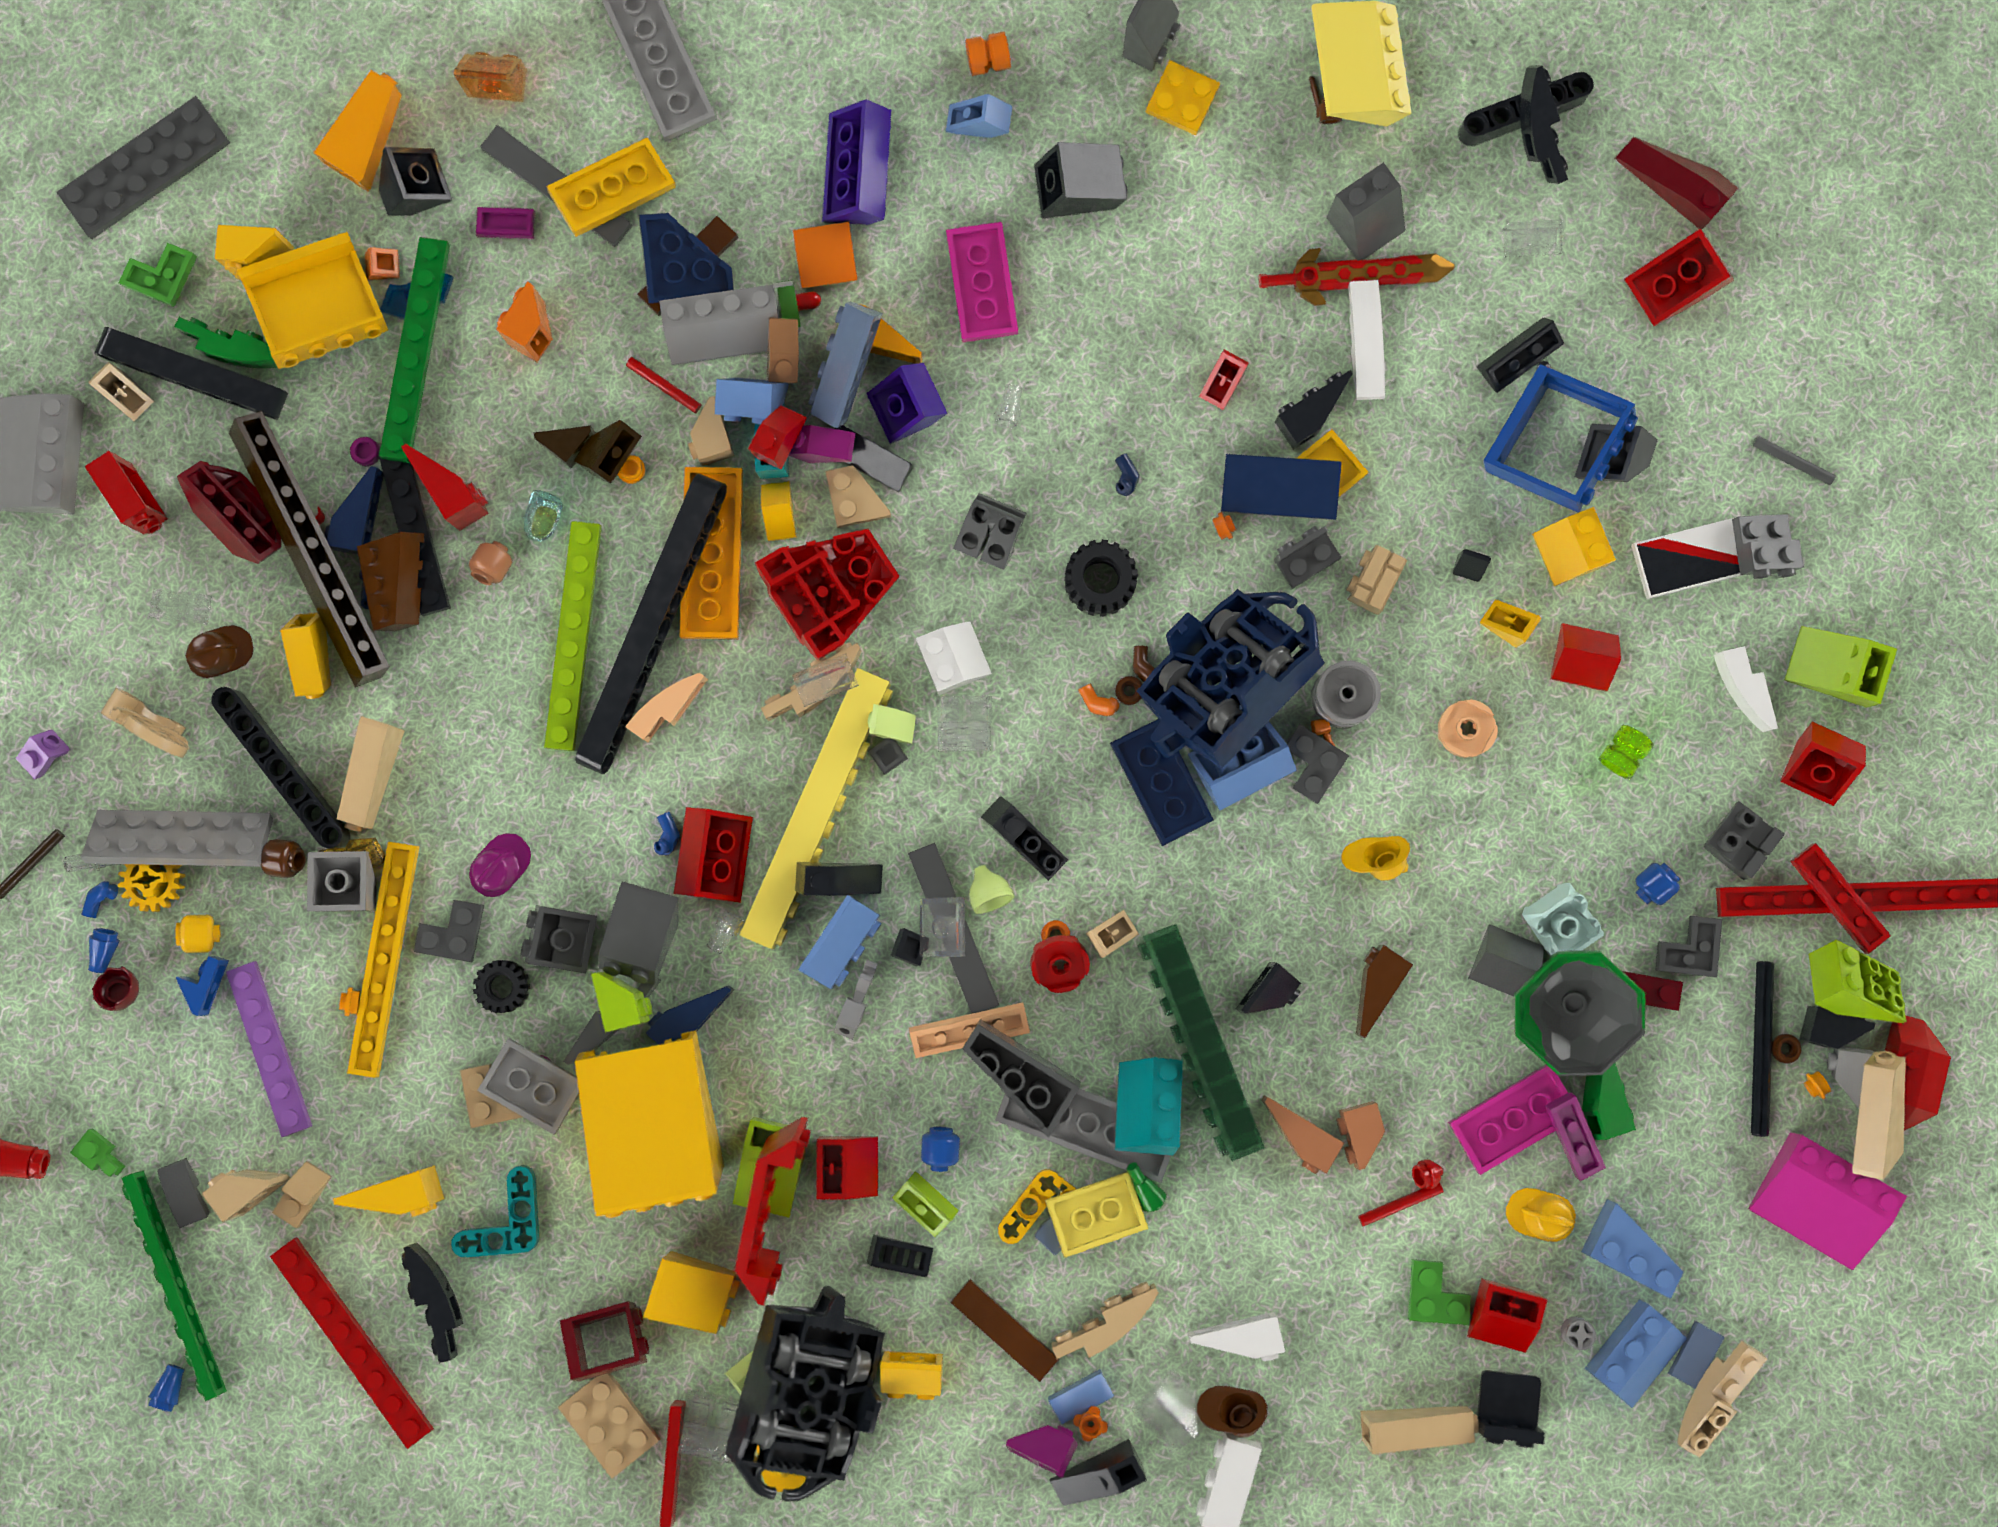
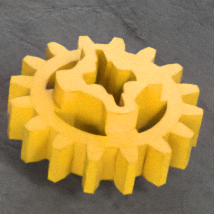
M124 864L127 867L126 872L121 871L118 873V875L124 877V882H120L118 887L126 889L121 897L126 899L132 898L129 906H139V911L148 912L151 909L152 912H159L161 906L163 908H170V899H180L176 893L177 889L185 888L184 885L179 883V879L186 876L177 871L182 865H163L167 872H164L160 869V865ZM153 876L160 878L151 882L150 885L143 883L148 881V879H152ZM136 889L142 891L143 897L138 893Z

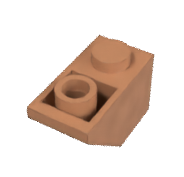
M1373 1101L1339 1110L1340 1118L1336 1119L1341 1136L1346 1135L1349 1145L1344 1147L1348 1163L1354 1164L1358 1170L1366 1168L1385 1133L1378 1104Z

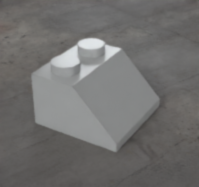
M368 851L308 852L307 911H376V879Z

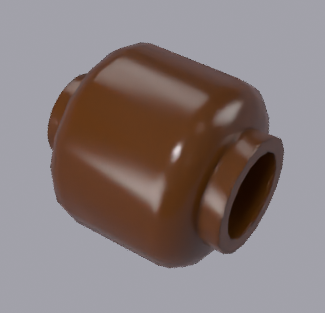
M269 840L262 849L261 869L266 875L271 877H294L305 865V853L295 841Z

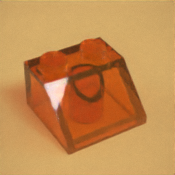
M484 52L464 54L454 69V76L467 97L523 102L527 69L523 61L517 56L505 54L502 57H496Z

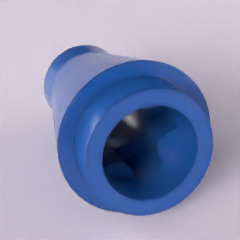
M95 928L93 934L89 935V971L104 973L108 968L120 942L117 939L118 932L110 929Z
M167 1364L165 1371L148 1396L151 1398L148 1405L156 1409L172 1412L174 1405H178L185 1369Z

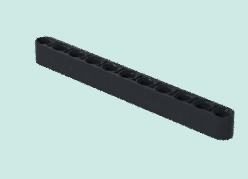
M697 474L693 478L577 750L575 758L577 764L602 775L610 769L627 730L625 726L634 714L727 493V485L702 474Z

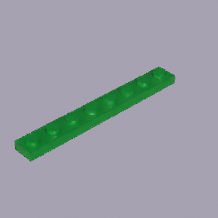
M419 237L379 453L382 459L410 463L401 446L404 444L412 448L414 446L450 249L449 242L445 240Z
M144 1170L122 1177L123 1194L131 1202L134 1210V1223L141 1229L144 1237L143 1246L145 1252L151 1256L155 1266L153 1270L155 1279L163 1287L165 1305L172 1312L176 1322L174 1325L175 1332L184 1343L186 1361L190 1367H193L197 1378L195 1382L199 1394L203 1395L206 1402L225 1393L227 1390Z

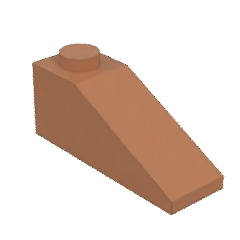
M1264 1095L1262 1102L1296 1155L1304 1160L1301 1166L1316 1175L1319 1170L1327 1174L1344 1142Z

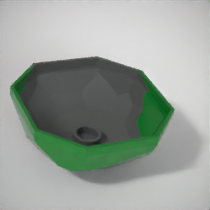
M1556 951L1514 993L1515 1036L1558 1076L1602 1075L1645 1034V992L1601 951Z

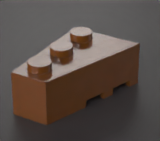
M398 532L357 546L373 631H400L419 625L421 588H417L418 570H422L423 561H419L420 542L424 543V533Z

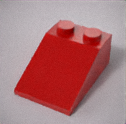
M1700 228L1624 278V280L1655 327L1711 296L1734 281V278L1704 231Z
M407 444L401 446L444 519L452 526L461 531L489 514L484 506L488 504L486 497L472 482L468 484L461 477Z

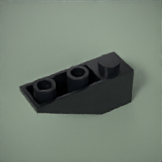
M1351 370L1343 375L1341 372L1334 374L1326 380V386L1319 390L1317 387H1314L1302 395V401L1295 405L1293 402H1289L1278 410L1279 415L1275 423L1293 450L1318 435L1353 374Z
M1000 796L981 816L994 831L1048 881L1068 861L1036 827L1003 797Z
M1130 1439L1068 1469L1065 1471L1063 1478L1059 1476L1051 1478L1050 1482L1062 1505L1065 1506L1121 1494L1146 1481L1147 1478L1142 1462Z

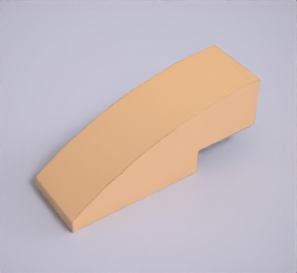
M699 672L667 687L650 699L625 727L649 743L664 720H667L674 726L708 679Z

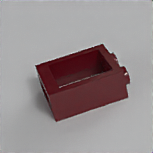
M627 1301L559 1320L570 1379L579 1382L647 1363L646 1355L650 1352L646 1336L642 1337L640 1325L644 1323L641 1308L636 1307V1303ZM626 1314L634 1356L588 1369L580 1327Z

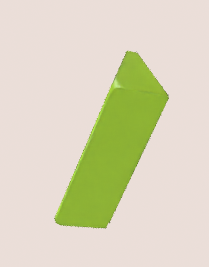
M914 1172L892 1197L894 1201L934 1237L958 1213V1209L917 1172Z

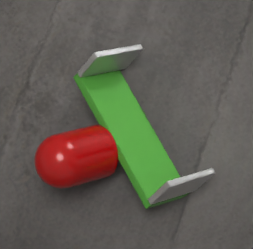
M793 280L773 283V288H777L782 318L798 319V332H801L798 311L819 307L821 304L820 295L816 292L795 294Z

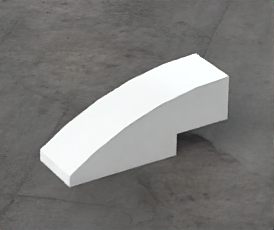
M1745 646L1715 654L1714 658L1718 671L1737 706L1762 732L1777 729L1778 726L1764 672L1752 674Z

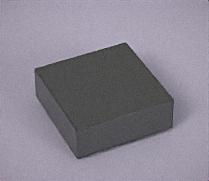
M890 738L884 739L868 750L884 775L908 759L896 740Z

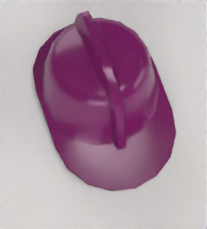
M505 833L498 835L486 845L471 864L469 872L471 885L476 891L486 897L503 895L528 868L531 860L530 847L522 837L516 834Z

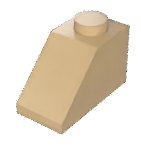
M715 396L709 397L690 432L693 442L688 443L693 460L698 459L702 466L735 456L722 415L715 414Z

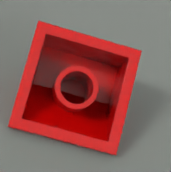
M1812 721L1798 739L1780 782L1834 806L1866 766V746Z

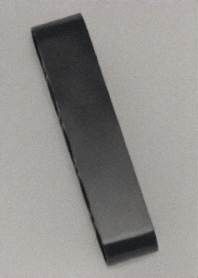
M1576 72L1551 82L1549 86L1552 95L1556 97L1560 105V112L1558 113L1576 108L1585 102L1594 87V81L1589 74ZM1572 86L1579 87L1583 93H1577ZM1521 94L1468 114L1458 131L1461 143L1470 147L1476 146L1520 129ZM1494 116L1502 117L1505 123L1497 122ZM1467 126L1476 127L1479 133H1472Z

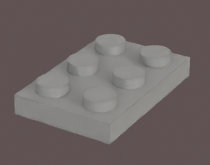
M508 1038L477 1090L553 1135L557 1133L579 1096L577 1076L511 1038Z

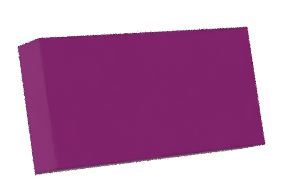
M477 207V237L534 239V209Z

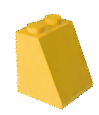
M670 1251L661 1260L643 1317L716 1334L721 1326L725 1328L727 1326L731 1310L726 1308L729 1299H735L740 1281L736 1280L737 1274L733 1270Z

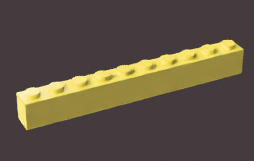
M857 668L739 934L740 936L770 949H775L776 945L781 946L788 932V930L784 929L788 918L793 919L800 905V903L796 902L799 893L795 891L797 862H819L823 850L819 848L823 838L829 839L835 823L831 822L835 811L840 813L847 797L843 795L847 784L853 785L858 774L855 765L859 758H865L870 743L866 742L870 734L868 717L873 710V704L887 707L892 697L893 691L889 689L891 686L889 681Z

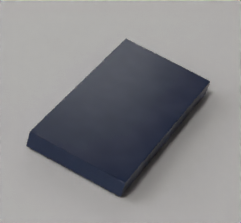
M1226 454L1221 512L1337 520L1342 462Z
M1157 719L1111 742L1110 746L1161 846H1164L1214 821L1179 751L1165 758L1151 740L1152 733L1160 723V720Z

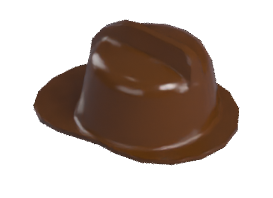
M234 625L223 626L199 634L192 639L185 656L190 670L197 676L204 678L216 677L238 670L245 666L252 658L254 651L252 637L242 627Z
M1214 1386L1200 1395L1197 1402V1414L1200 1421L1206 1427L1244 1438L1255 1434L1259 1428H1262L1268 1415V1406L1264 1397L1258 1392L1229 1386Z

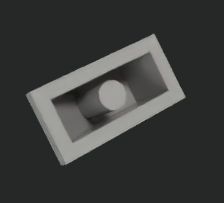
M1843 1046L1839 1049H1834V1053L1829 1052L1827 1070H1832L1831 1075L1859 1108L1864 1064L1874 1052L1872 1050Z

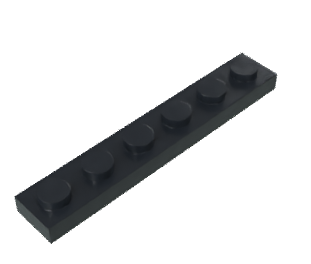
M379 456L398 531L424 533V543L420 542L419 561H423L422 570H418L417 588H421L420 614L427 616L451 609L414 468L411 463L386 460Z

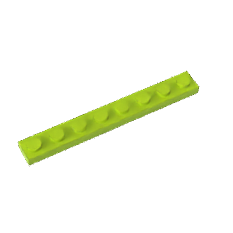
M571 521L544 744L546 749L575 751L602 528L597 523Z

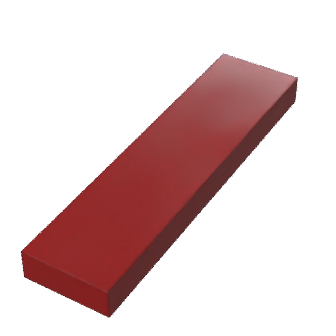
M1812 843L1790 861L1864 954L1871 953L1891 937L1890 933L1817 843Z
M675 1400L669 1410L659 1527H672L676 1519L686 1401Z

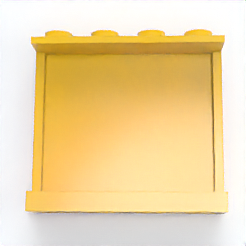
M348 232L241 267V269H236L278 369L294 367L301 361L322 357L332 350L348 348L355 342L366 338H376L382 333L389 331Z

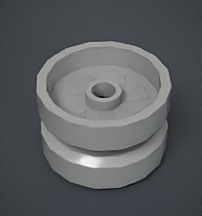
M1340 661L1328 667L1316 679L1311 691L1312 705L1316 715L1320 719H1325L1331 726L1351 728L1368 719L1377 709L1381 699L1380 684L1375 673L1366 665L1356 661ZM1347 690L1350 693V696L1348 698H1345L1342 695V691L1344 692Z

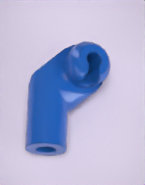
M670 812L657 817L663 830L659 841L654 844V850L658 855L667 856L675 850L680 838V832Z

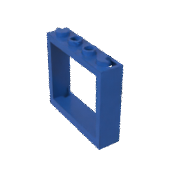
M1540 364L1483 460L1485 471L1579 513L1583 505L1588 506L1593 499L1595 493L1593 488L1597 481H1603L1609 470L1608 463L1611 457H1616L1621 451L1624 443L1622 439L1627 431L1631 432L1638 420L1635 403ZM1548 388L1620 418L1575 495L1504 464Z

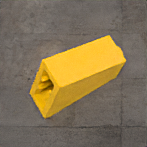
M318 612L298 614L280 632L295 697L306 696V699H315L322 697L331 686L326 628Z

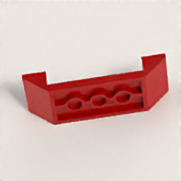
M801 1117L768 1136L756 1161L734 1271L757 1304L762 1306L765 1305L768 1295H774L783 1268V1264L778 1263L779 1251L762 1248L766 1233L763 1232V1229L768 1221L771 1205L768 1204L770 1196H773L776 1185L774 1175L778 1167L793 1169L796 1159L802 1160L811 1134V1130L806 1129L807 1117Z

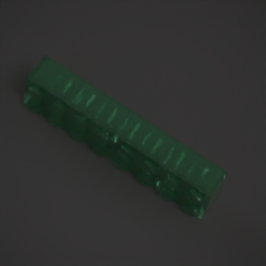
M1177 924L1169 925L1139 937L1141 943L1137 944L1139 953L1143 961L1149 960L1152 971L1148 972L1154 988H1160L1163 998L1158 999L1165 1016H1171L1174 1025L1169 1028L1175 1043L1182 1044L1185 1053L1180 1054L1186 1071L1193 1072L1196 1079L1191 1082L1197 1098L1200 1100L1204 1099L1207 1108L1202 1109L1208 1126L1211 1129L1215 1127L1218 1136L1213 1137L1219 1154L1222 1157L1226 1156L1231 1161H1235L1265 1149Z

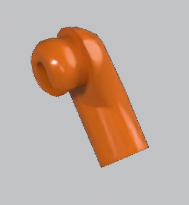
M1091 683L1078 690L1087 708L1093 714L1107 717L1119 710V702L1116 698L1098 697Z

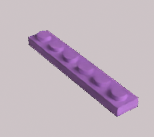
M257 961L226 971L281 1137L312 1127Z

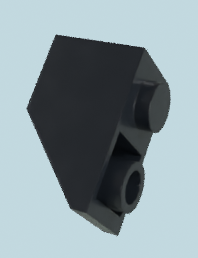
M1819 1005L1818 1007L1808 1006L1799 1040L1826 1048L1839 1049L1873 1030L1875 1023L1866 1021L1865 1018L1838 1015Z

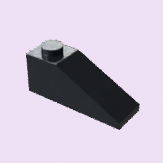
M797 862L795 891L802 895L817 896L881 894L883 865Z

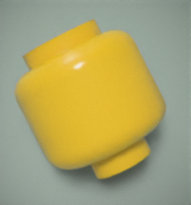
M186 915L181 922L176 923V946H181L185 953H208L212 951L214 942H220L221 927L220 925H214V919L210 915Z

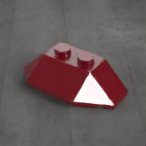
M199 461L177 476L193 513L233 555L259 564L281 549L282 540L256 487L242 472Z

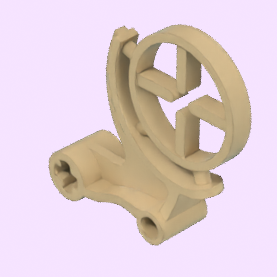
M115 688L100 712L107 718L123 725L141 739L172 755L183 758L189 749L187 739L182 736L186 727L174 720L153 713L142 701L120 688Z

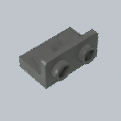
M1314 526L1301 535L1303 540L1295 545L1290 541L1277 550L1279 554L1274 559V562L1292 589L1342 558L1326 534L1329 531L1326 526L1319 530Z

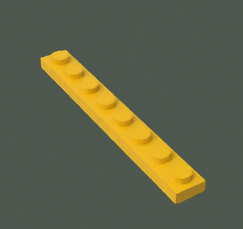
M395 842L387 843L347 1074L373 1078L380 1076L420 846Z

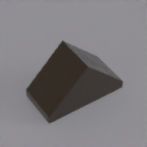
M589 425L534 432V439L572 469L576 464L574 459L588 438L596 432Z

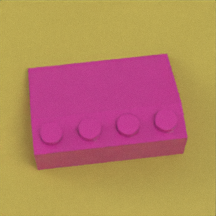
M1790 1132L1748 1209L1845 1267L1854 1270L1892 1225L1907 1196L1879 1179L1852 1173L1853 1164L1807 1137Z

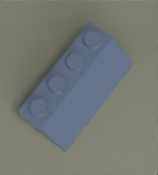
M851 301L847 302L845 307L840 306L835 319V322L839 323L836 335H830L826 350L830 351L827 362L822 361L817 375L818 378H821L818 389H813L809 399V405L812 406L810 414L835 428L841 427L848 421L883 314Z

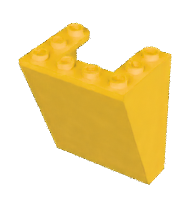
M696 1031L681 1033L682 1040L672 1041L667 1039L664 1044L607 1054V1051H603L597 1056L595 1055V1050L580 1052L577 1056L575 1067L596 1217L605 1215L606 1218H613L622 1215L623 1211L634 1209L636 1212H645L652 1209L653 1206L665 1204L668 1207L681 1204L683 1200L695 1198L696 1201H702L711 1198L713 1194L717 1193L724 1161Z

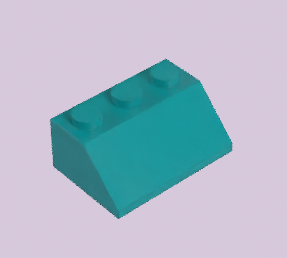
M1152 1057L1119 1062L1115 1150L1171 1156L1180 1148L1183 1060Z

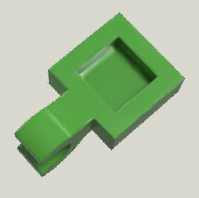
M88 1129L70 1152L91 1171L98 1170L100 1167L102 1172L109 1177L113 1174L118 1176L125 1168L123 1163L110 1154L116 1146L94 1129Z

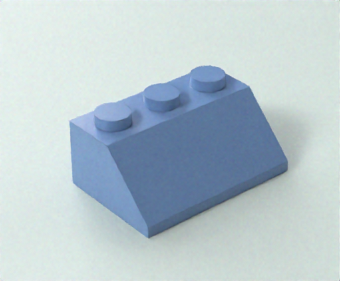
M1269 721L1223 768L1195 751L1188 754L1206 791L1219 810L1297 771L1288 745Z
M847 895L798 970L829 989H833L835 984L840 987L849 974L845 969L850 961L857 962L865 950L862 943L867 935L872 938L882 923L877 921L881 915L852 896Z
M1639 1299L1584 1369L1633 1408L1687 1338L1651 1305Z

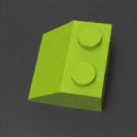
M606 972L591 973L605 1033L650 1021L649 1015L653 1014L650 999L648 997L644 998L643 992Z

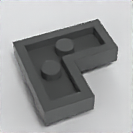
M1299 724L1287 745L1292 754L1308 763V765L1293 786V789L1318 804L1349 755Z
M453 900L448 928L419 923L414 952L473 962L484 905Z
M1689 916L1687 944L1659 941L1655 971L1717 977L1722 919Z

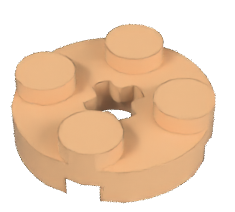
M1472 699L1458 701L1447 707L1442 713L1438 722V738L1446 750L1453 755L1462 758L1476 757L1492 747L1497 738L1498 727L1492 710L1484 703ZM1470 721L1473 723L1471 728L1475 732L1465 736L1462 734L1463 730L1460 726L1461 723L1466 724Z

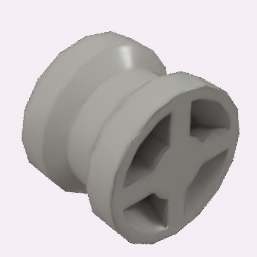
M1576 1316L1570 1317L1561 1326L1563 1340L1574 1349L1587 1350L1594 1344L1596 1339L1595 1329L1584 1319Z

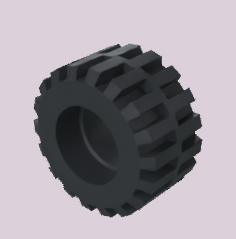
M1104 539L1100 543H1096V540L1089 541L1087 546L1081 545L1078 551L1071 555L1065 571L1066 593L1069 594L1072 604L1075 603L1080 611L1085 610L1088 612V615L1092 616L1100 614V617L1106 616L1107 613H1112L1113 615L1120 608H1124L1132 598L1137 585L1138 570L1135 568L1134 558L1129 557L1130 552L1126 548L1124 550L1119 548L1120 544L1116 542L1109 544L1108 540ZM1097 563L1111 566L1118 575L1116 587L1107 593H1096L1090 590L1084 582V573L1089 566Z

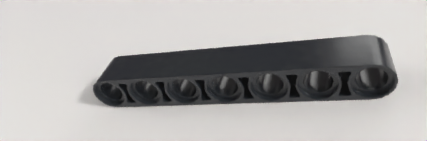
M104 327L94 354L106 360L255 413L262 411L264 416L275 420L279 419L288 396V392L273 385L109 327Z
M229 687L216 689L211 697L214 709L318 844L333 850L345 848L351 839L349 830L344 828L345 824L342 821L337 820L335 811L242 692ZM232 694L234 702L231 707L226 708L225 700ZM250 717L251 725L244 731L242 723L245 718ZM267 739L269 743L268 749L261 753L260 743ZM284 761L286 770L279 776L277 766ZM302 784L303 794L301 797L296 798L294 795L295 787ZM318 806L321 810V816L318 820L314 821L311 813ZM333 829H336L339 837L332 844L329 841V834Z

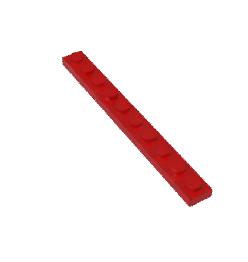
M1998 878L1849 883L1872 912L1998 908ZM1809 885L1716 888L1718 917L1831 913Z

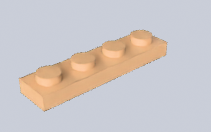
M1024 1003L909 1027L915 1058L963 1048L980 1019L1009 1037L1030 1033Z

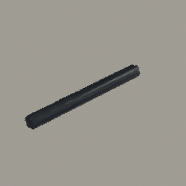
M1758 961L1756 963L1751 1134L1758 1137H1767L1770 1125L1774 963L1770 961Z

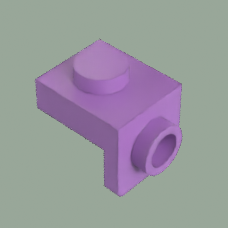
M48 730L30 736L16 757V760L33 779H37L47 772L55 758L66 755L70 748L54 730Z

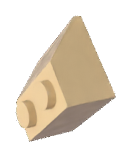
M233 1169L226 1174L222 1172L207 1183L210 1187L202 1195L220 1220L226 1222L244 1216L286 1183L290 1177L282 1173L249 1169L235 1172Z

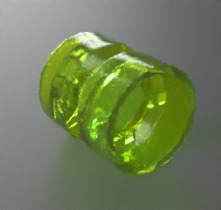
M1623 724L1614 735L1613 742L1615 745H1607L1598 759L1601 764L1618 776L1631 779L1640 767L1638 759L1647 757L1654 747V743L1640 731Z

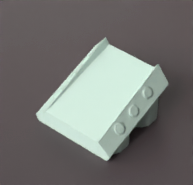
M1570 882L1558 884L1548 894L1530 906L1525 907L1522 916L1550 957L1556 951H1582L1604 936L1599 921L1587 909V900L1583 895L1575 891Z

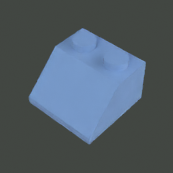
M735 377L716 379L715 414L724 415L725 421L740 422L742 417L752 418V423L761 424L780 405L783 406L789 383Z

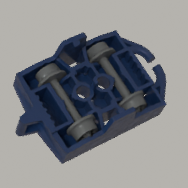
M1237 589L1218 604L1203 621L1200 622L1188 612L1166 633L1170 654L1152 671L1137 690L1147 707L1160 720V723L1151 735V740L1163 757L1168 758L1187 746L1223 768L1325 664L1320 655L1317 621L1314 613L1305 604H1301L1296 611L1304 621L1303 628L1296 632L1268 611V608L1274 604H1284L1290 609L1294 608L1298 602L1294 596L1276 591L1244 594ZM1299 646L1300 650L1291 657V653Z

